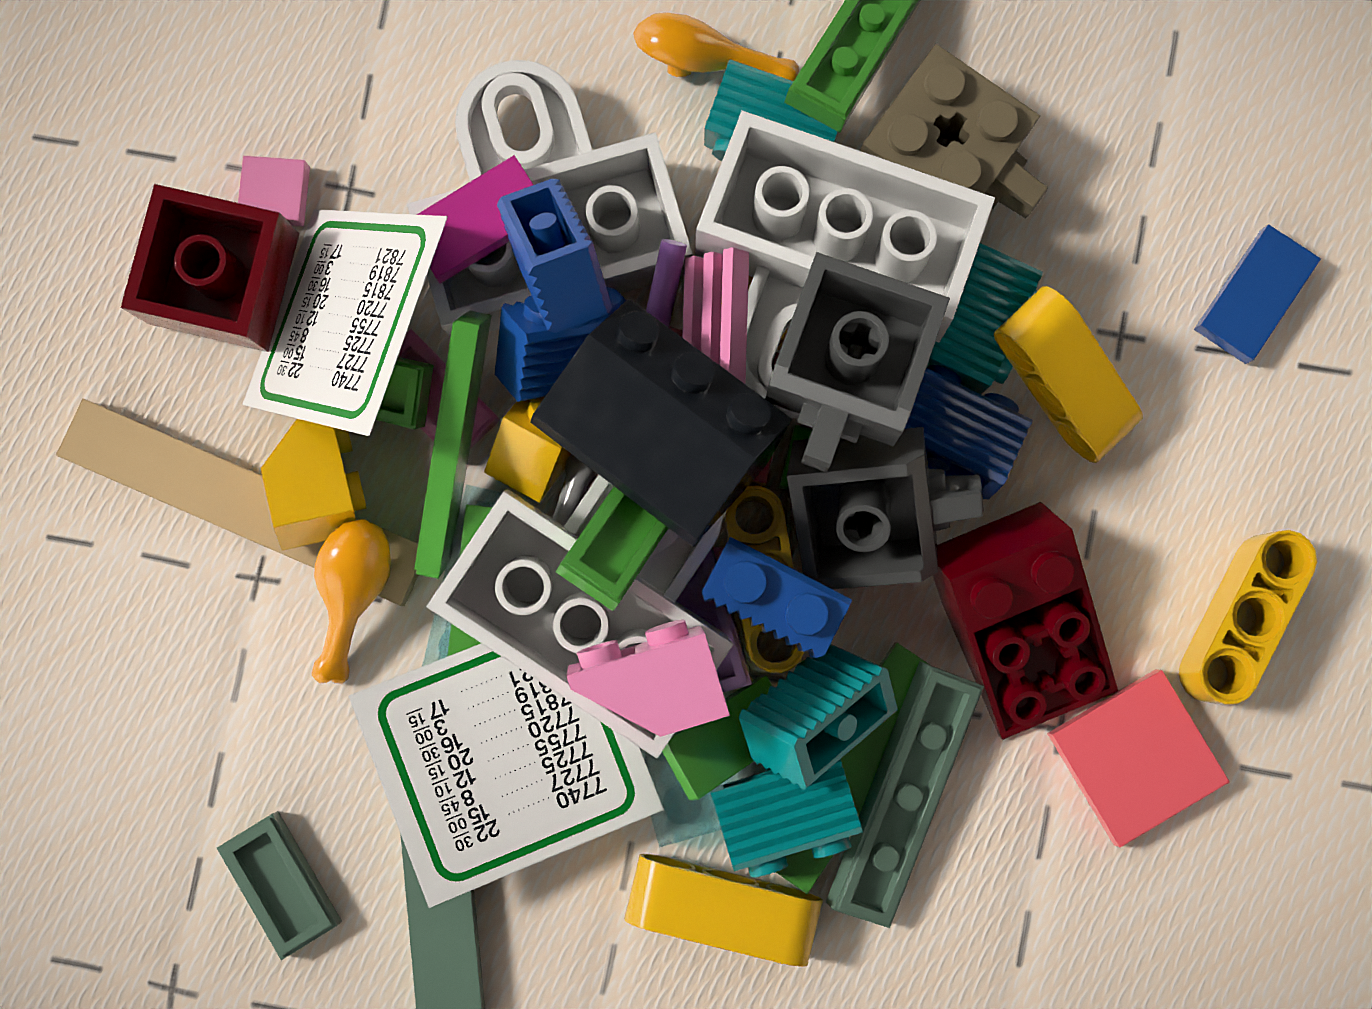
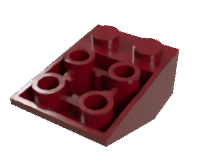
M1038 502L937 545L938 572L932 576L943 608L975 682L984 686L981 696L996 731L1002 740L1118 691L1073 530L1046 505Z

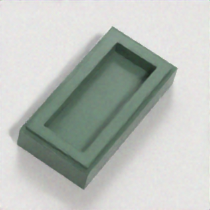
M278 811L217 847L219 854L281 960L342 922Z

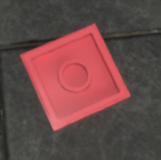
M1155 669L1047 733L1113 845L1119 848L1230 782L1162 670Z

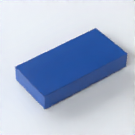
M1266 225L1259 231L1194 330L1244 364L1253 361L1321 258L1271 225Z

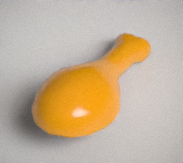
M666 12L655 13L640 22L633 32L637 47L650 57L667 64V72L675 77H685L692 72L704 73L725 70L729 60L794 81L799 73V65L794 60L777 58L743 47L731 41L705 22L688 15Z
M365 519L343 523L334 530L320 548L315 562V582L329 613V626L323 652L314 662L312 676L318 683L332 681L337 684H343L349 679L350 667L347 657L358 618L385 588L390 576L391 555L388 539L381 527Z

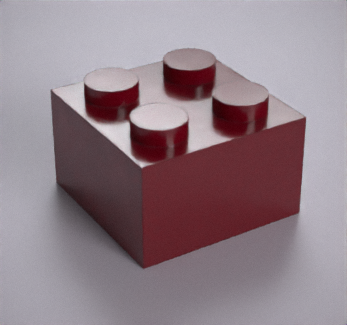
M154 184L120 308L149 325L269 352L300 233L280 212Z

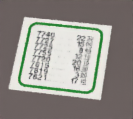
M314 209L285 287L269 352H261L242 405L370 436L448 216Z
M482 643L348 696L429 908L664 810L640 748Z

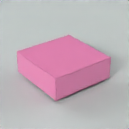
M243 155L238 203L280 212L292 226H304L310 166L305 160Z

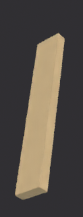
M82 398L56 453V456L315 568L320 548L325 541L284 551L281 550L273 528L262 475ZM382 528L389 542L391 566L390 576L385 588L378 596L399 606H405L418 578L417 570H414L418 543Z

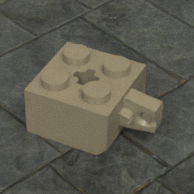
M936 43L862 143L860 149L861 152L995 197L992 209L999 202L1024 218L1031 214L1048 189L1046 185L1023 168L1028 161L1017 151L1041 115ZM946 138L951 143L946 148L940 145L937 140Z

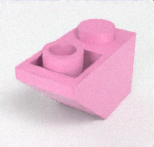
M684 619L668 622L646 630L647 642L620 650L617 640L599 643L577 652L579 663L569 665L566 676L572 691L660 737L730 716L706 635L701 626L688 629Z

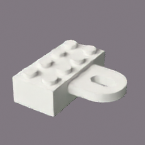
M526 60L501 62L485 69L468 84L457 106L455 126L470 182L513 155L516 156L533 185L549 179H560L561 185L564 187L565 192H567L568 199L571 200L572 206H574L579 219H581L586 232L590 236V240L593 241L605 285L617 290L620 294L652 285L661 239L674 240L687 245L681 276L685 274V258L691 257L692 251L656 132L592 150L579 103L572 88L557 72L540 63ZM509 95H523L534 106L540 127V138L537 144L529 150L517 151L510 148L505 142L497 110L500 102ZM456 190L408 203L409 214L416 215ZM510 242L441 284L429 268L427 278L441 327L449 337H451L453 322L469 310L492 315L490 332L499 329L501 307L504 303L514 305L516 301L524 303L525 299L531 296L515 260L516 257Z
M741 111L696 228L695 256L704 258V254L709 252L723 254V250L728 248H737L749 252V276L753 277L748 290L745 384L763 398H766L768 385L773 373L772 362L783 333L790 326L816 252L949 297L950 300L936 338V342H940L954 318L995 197ZM850 343L847 355L855 359H861L863 347L856 343ZM774 405L790 418H798L800 413Z
M598 475L564 526L512 491H504L426 607L657 759L674 733L660 737L572 691L566 676L569 665L579 663L577 652L582 649L612 640L618 641L620 650L647 642L646 630L668 622L684 619L688 629L696 626L702 627L717 670L734 644L725 633L676 600L714 545L721 529L723 515L694 547L671 529H668L618 606L612 611L555 571L614 486Z

